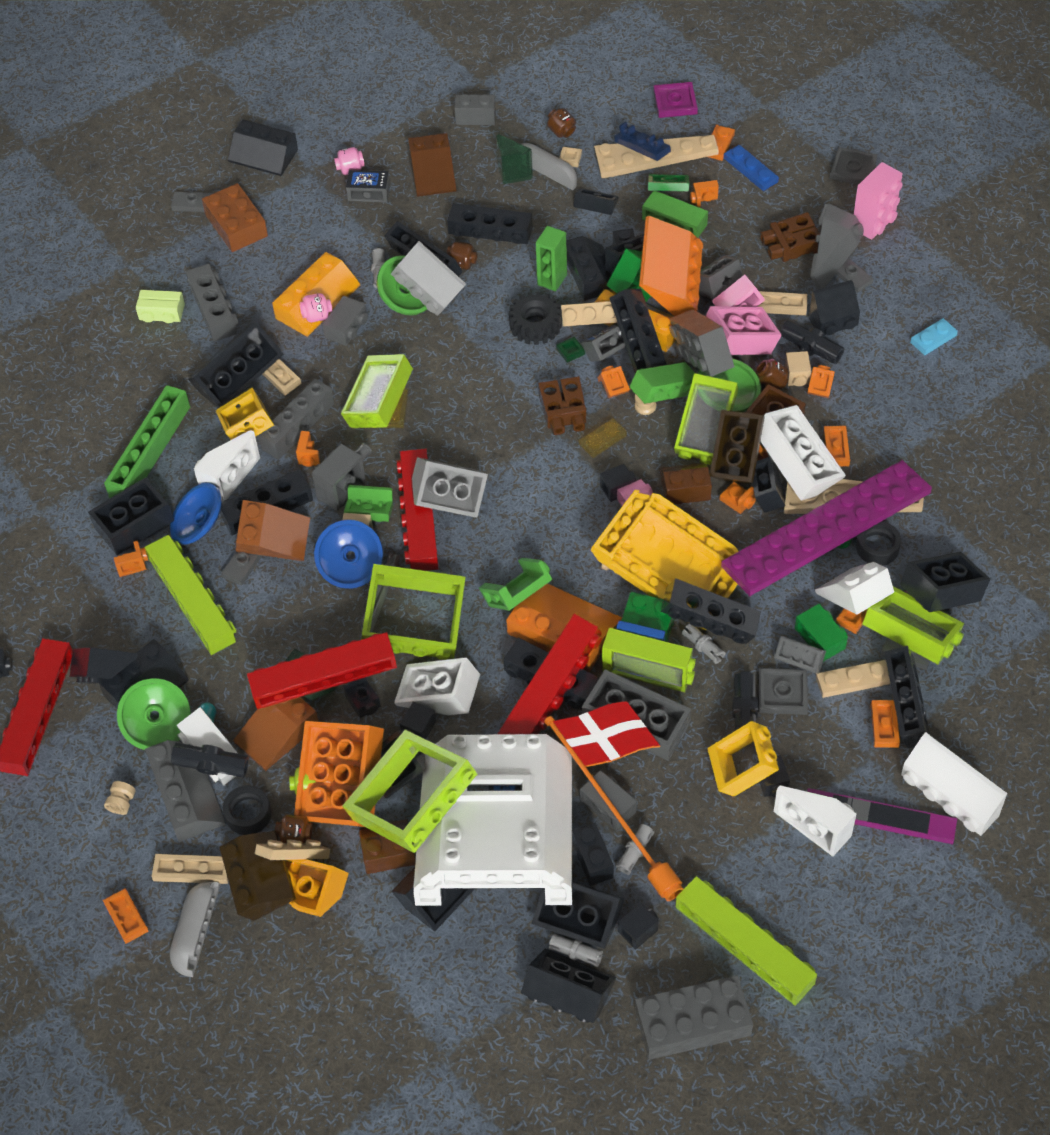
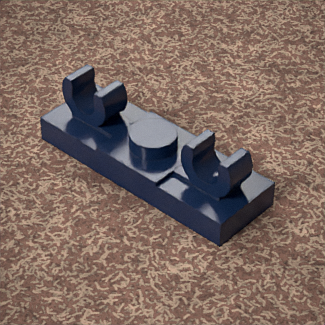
M627 122L619 126L620 133L614 136L616 143L655 161L660 160L671 152L670 145L665 144L663 138L660 137L657 140L654 134L649 136L643 132L636 131L635 126L631 125L628 127Z

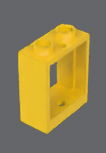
M253 388L215 410L230 440L250 430L254 431L256 437L274 425L264 404Z
M750 721L707 748L719 792L736 796L779 770L776 761L777 755L773 750L770 739L771 734L766 726ZM754 741L759 763L737 776L732 754Z

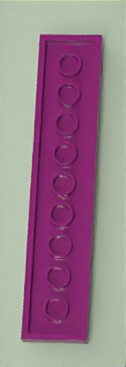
M901 460L722 561L721 567L749 596H752L929 495L932 487Z

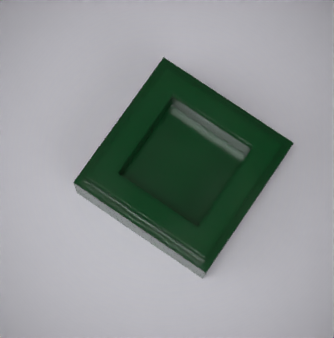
M575 337L556 345V350L567 363L585 355L584 348Z

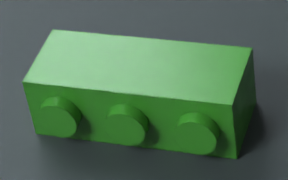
M653 191L642 206V220H646L647 216H651L691 231L697 238L707 226V210L657 191Z
M547 226L536 241L537 285L557 291L567 276L566 232Z
M686 362L637 370L630 388L644 404L689 395L695 372Z

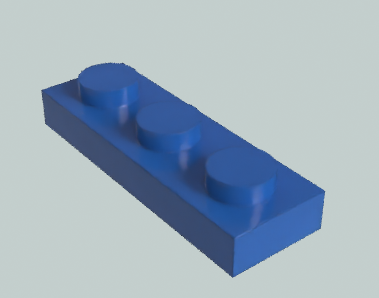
M737 145L724 153V159L762 191L778 183L779 177L742 146Z

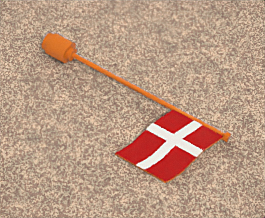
M627 701L607 704L582 715L555 721L552 716L547 717L544 720L545 724L553 729L651 865L650 873L647 876L648 880L661 898H665L667 901L674 900L683 890L681 880L667 862H654L586 768L612 762L640 750L660 747L659 743Z

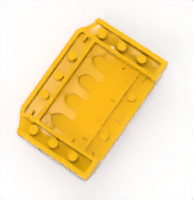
M634 490L591 548L592 553L599 562L651 597L664 599L666 587L675 578L725 598H729L738 585L721 567L722 561L739 552L738 549L659 494L652 493L647 495L639 493L640 490Z

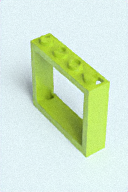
M373 564L361 640L377 634L370 631L378 585L455 595L449 643L388 635L393 653L395 654L408 653L417 657H437L440 660L454 659L465 576Z
M404 730L342 807L353 821L415 853L453 804L456 803L477 773L467 759ZM419 751L453 767L404 830L370 813L371 809Z

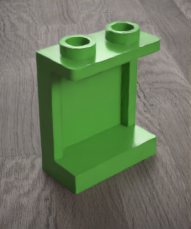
M521 558L518 562L523 569V573L506 585L484 583L479 587V590L489 607L510 611L552 580L548 565L542 560Z

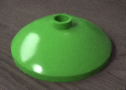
M405 256L390 258L382 265L377 275V289L380 297L388 307L398 313L417 315L427 310L426 306L419 299L413 297L410 291L402 284H399L391 275Z
M733 359L735 367L712 377L737 382L738 392L733 411L744 412L760 395L761 384L752 368L739 360ZM699 370L698 374L709 376L706 373L701 372V370ZM698 390L700 398L708 406L720 412L721 410H726L729 396Z
M146 679L137 682L124 693L117 709V722L125 739L135 747L145 750L167 740L179 741L178 734L180 731L177 724L191 714L190 706L184 693L173 683L163 679ZM152 711L159 712V718L157 720H152L150 718V714Z

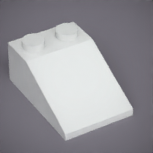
M250 430L207 452L195 465L194 471L198 485L202 483L215 485L220 490L222 502L230 497L260 459L254 431Z
M871 562L849 569L815 589V592L857 615L894 593L888 568Z
M467 657L407 664L394 703L396 706L410 708L414 701L434 709L435 713L467 714L471 707L480 673Z
M784 786L777 788L774 812L831 856H834L852 836L856 813L850 805L841 803L832 797Z

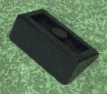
M581 188L575 193L573 206L612 215L619 197Z

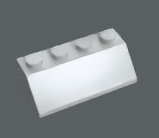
M797 405L765 413L761 443L801 501L819 495L846 476Z
M927 733L921 737L905 761L901 773L909 785L918 787L923 791L926 798L939 803L948 815L956 816L969 831L976 832L980 836L999 817L1007 796L1005 791Z

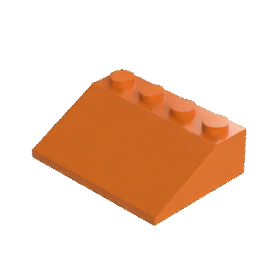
M647 216L645 220L639 286L674 317L692 309L697 311L699 284L701 282L702 241L691 231Z
M546 584L515 606L506 619L507 634L517 639L520 638L549 653L575 613L599 627L602 633V640L596 649H592L588 655L589 661L583 668V670L590 672L602 654V647L608 629H617L618 621H621L622 617L550 584Z
M305 721L294 815L306 816L309 822L365 827L353 821L342 806L380 761L384 729L370 725ZM305 774H307L309 780H315L316 782L309 783L308 787L303 790V780ZM375 806L370 811L373 815L375 814Z

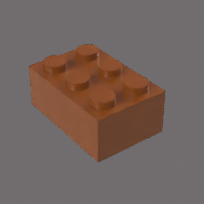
M238 183L202 198L206 217L231 252L268 237L264 218Z

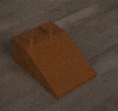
M448 134L408 138L417 197L456 192Z

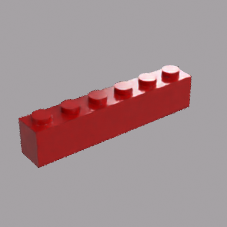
M427 448L400 451L401 460H397L398 474L402 473V478H398L399 491H404V496H400L401 509H405L406 513L401 514L402 527H407V532H403L404 546L409 547V551H404L405 562L410 564L411 569L439 570L433 509L414 505L412 476L417 457L428 459Z
M575 613L573 614L497 734H539L541 730L543 731L547 728L544 720L552 714L554 709L557 710L563 702L562 696L567 689L570 690L576 681L575 676L580 669L587 665L589 661L588 655L592 649H596L602 640V633L599 627Z
M386 632L383 634H373L369 638L359 641L353 640L339 647H329L322 652L312 655L305 654L292 661H282L268 668H258L248 673L247 677L258 710L397 668V664Z
M42 638L40 646L35 649L34 661L27 670L26 682L24 687H21L19 690V700L16 707H13L11 711V720L8 727L3 731V741L0 746V772L23 776L29 775L72 661L73 650L69 642Z

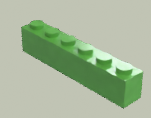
M166 385L104 484L109 499L148 476L190 408L186 391Z

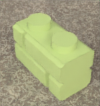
M140 290L136 310L139 320L145 322H181L185 302L182 292Z

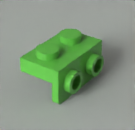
M348 486V500L344 513L371 515L373 521L389 522L393 509L392 488Z

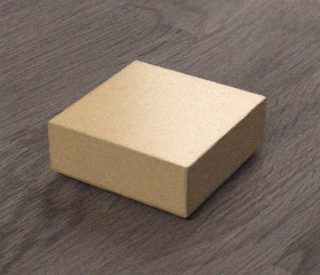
M563 147L560 159L566 161L572 167H578L582 156V149Z

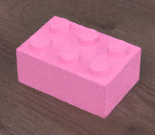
M883 162L858 185L854 215H856L859 223L863 226V235L871 240L877 234H882L889 222H894L897 217V205L900 201L899 192L902 188L901 180L903 173Z
M710 306L705 316L723 326L731 355L771 354L781 337V333L763 307Z

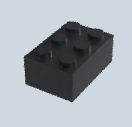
M146 477L88 511L95 530L116 555L132 547L134 541L140 542L175 521L169 504Z
M960 551L908 562L900 585L930 613L980 602L990 582V578Z

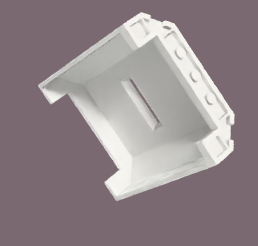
M547 734L447 735L437 742L436 745L467 759L474 768L477 775L468 786L522 785V791H467V788L464 790L456 803L453 804L440 823L437 824L416 851L414 876L415 905H441V888H545L546 905H572V756L566 747ZM426 754L425 771L422 776L420 809L453 769V767Z

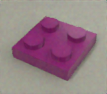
M692 82L654 85L653 91L659 118L696 115L698 113Z

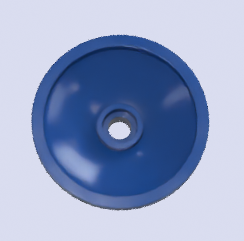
M211 483L199 484L181 499L173 513L175 521L170 523V533L175 541L183 545L196 542L204 537L215 525L222 505L220 490Z
M356 520L338 521L328 526L319 536L314 550L315 564L319 573L330 584L345 589L358 588L371 581L373 564L382 565V543L375 531L368 525ZM350 551H353L355 553V557L349 560L347 558V554Z

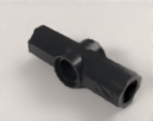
M787 320L780 331L781 337L798 345L801 352L808 351L809 356L816 354L833 364H837L844 353V347L828 340L825 334L818 328H811L809 330L791 320Z
M741 671L734 675L732 713L733 718H735V731L750 721L756 722L758 717V697H755V674H751L749 671Z
M175 743L172 749V765L193 768L203 774L218 775V773L244 778L248 770V755L227 752L217 746L202 745V747Z

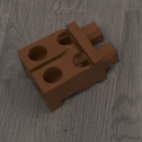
M806 212L781 220L778 223H770V230L761 232L760 240L763 246L774 244L768 246L767 250L771 260L781 258L783 262H786L789 259H796L801 255L811 252L814 254L818 253L816 237L820 233L809 213Z
M580 377L560 379V388L558 380L538 383L539 398L544 410L547 427L551 428L553 434H563L567 425H572L573 430L576 432L584 431L586 407ZM569 384H575V385H576L575 388H569V389H566V388H565V387H566L567 385H569ZM548 387L555 389V391L544 392Z

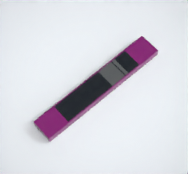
M810 788L807 790L810 793L836 798L841 803L850 805L856 813L854 823L856 825L953 844L957 818Z

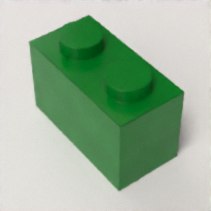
M820 604L796 616L795 630L808 645L826 651L823 662L846 649L848 636L845 629L841 626L839 627L833 620L831 613L828 610H824Z

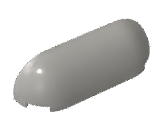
M530 143L518 144L512 148L511 157L571 190L576 188L577 174L574 168L566 161Z
M206 881L199 883L189 891L185 898L169 954L173 968L184 976H194L221 886L220 882Z

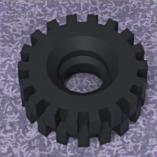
M528 292V296L525 297L522 294L519 296L520 300L515 299L513 305L511 304L509 307V325L512 335L514 337L518 336L519 341L522 342L525 339L526 344H530L533 341L534 345H539V341H542L543 344L548 343V338L553 340L555 334L558 335L562 328V311L559 302L556 303L554 297L550 299V295L547 293L542 296L541 292H537L536 295ZM532 317H540L543 319L540 322L528 321V319Z

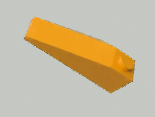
M307 859L285 860L296 897L289 904L297 911L321 917L342 897L348 872L335 866Z

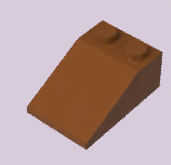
M243 500L236 540V552L304 561L310 517L266 503Z
M301 697L258 709L233 741L260 767L267 771L303 740L305 721L319 722L316 710Z

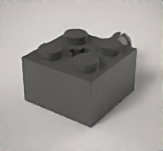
M361 443L355 451L340 444L329 453L328 457L321 464L314 468L312 476L317 499L338 511L348 500V486H363L366 483L363 461L372 454V450L367 444Z

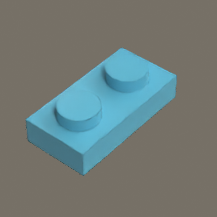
M942 318L913 336L910 343L922 354L926 355L957 336L958 331Z

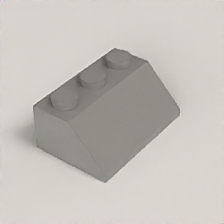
M420 241L417 242L391 273L399 284L407 288L413 297L419 299L430 312L437 316L466 285L463 280Z
M417 457L412 476L414 505L477 518L488 474L475 469Z

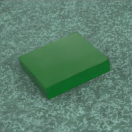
M649 174L648 190L689 191V175Z

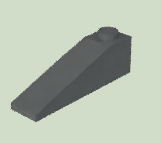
M825 204L819 218V225L822 228L821 234L816 237L818 253H815L813 256L811 278L818 289L825 288L858 246L864 233L863 226L859 223L856 215L831 204Z

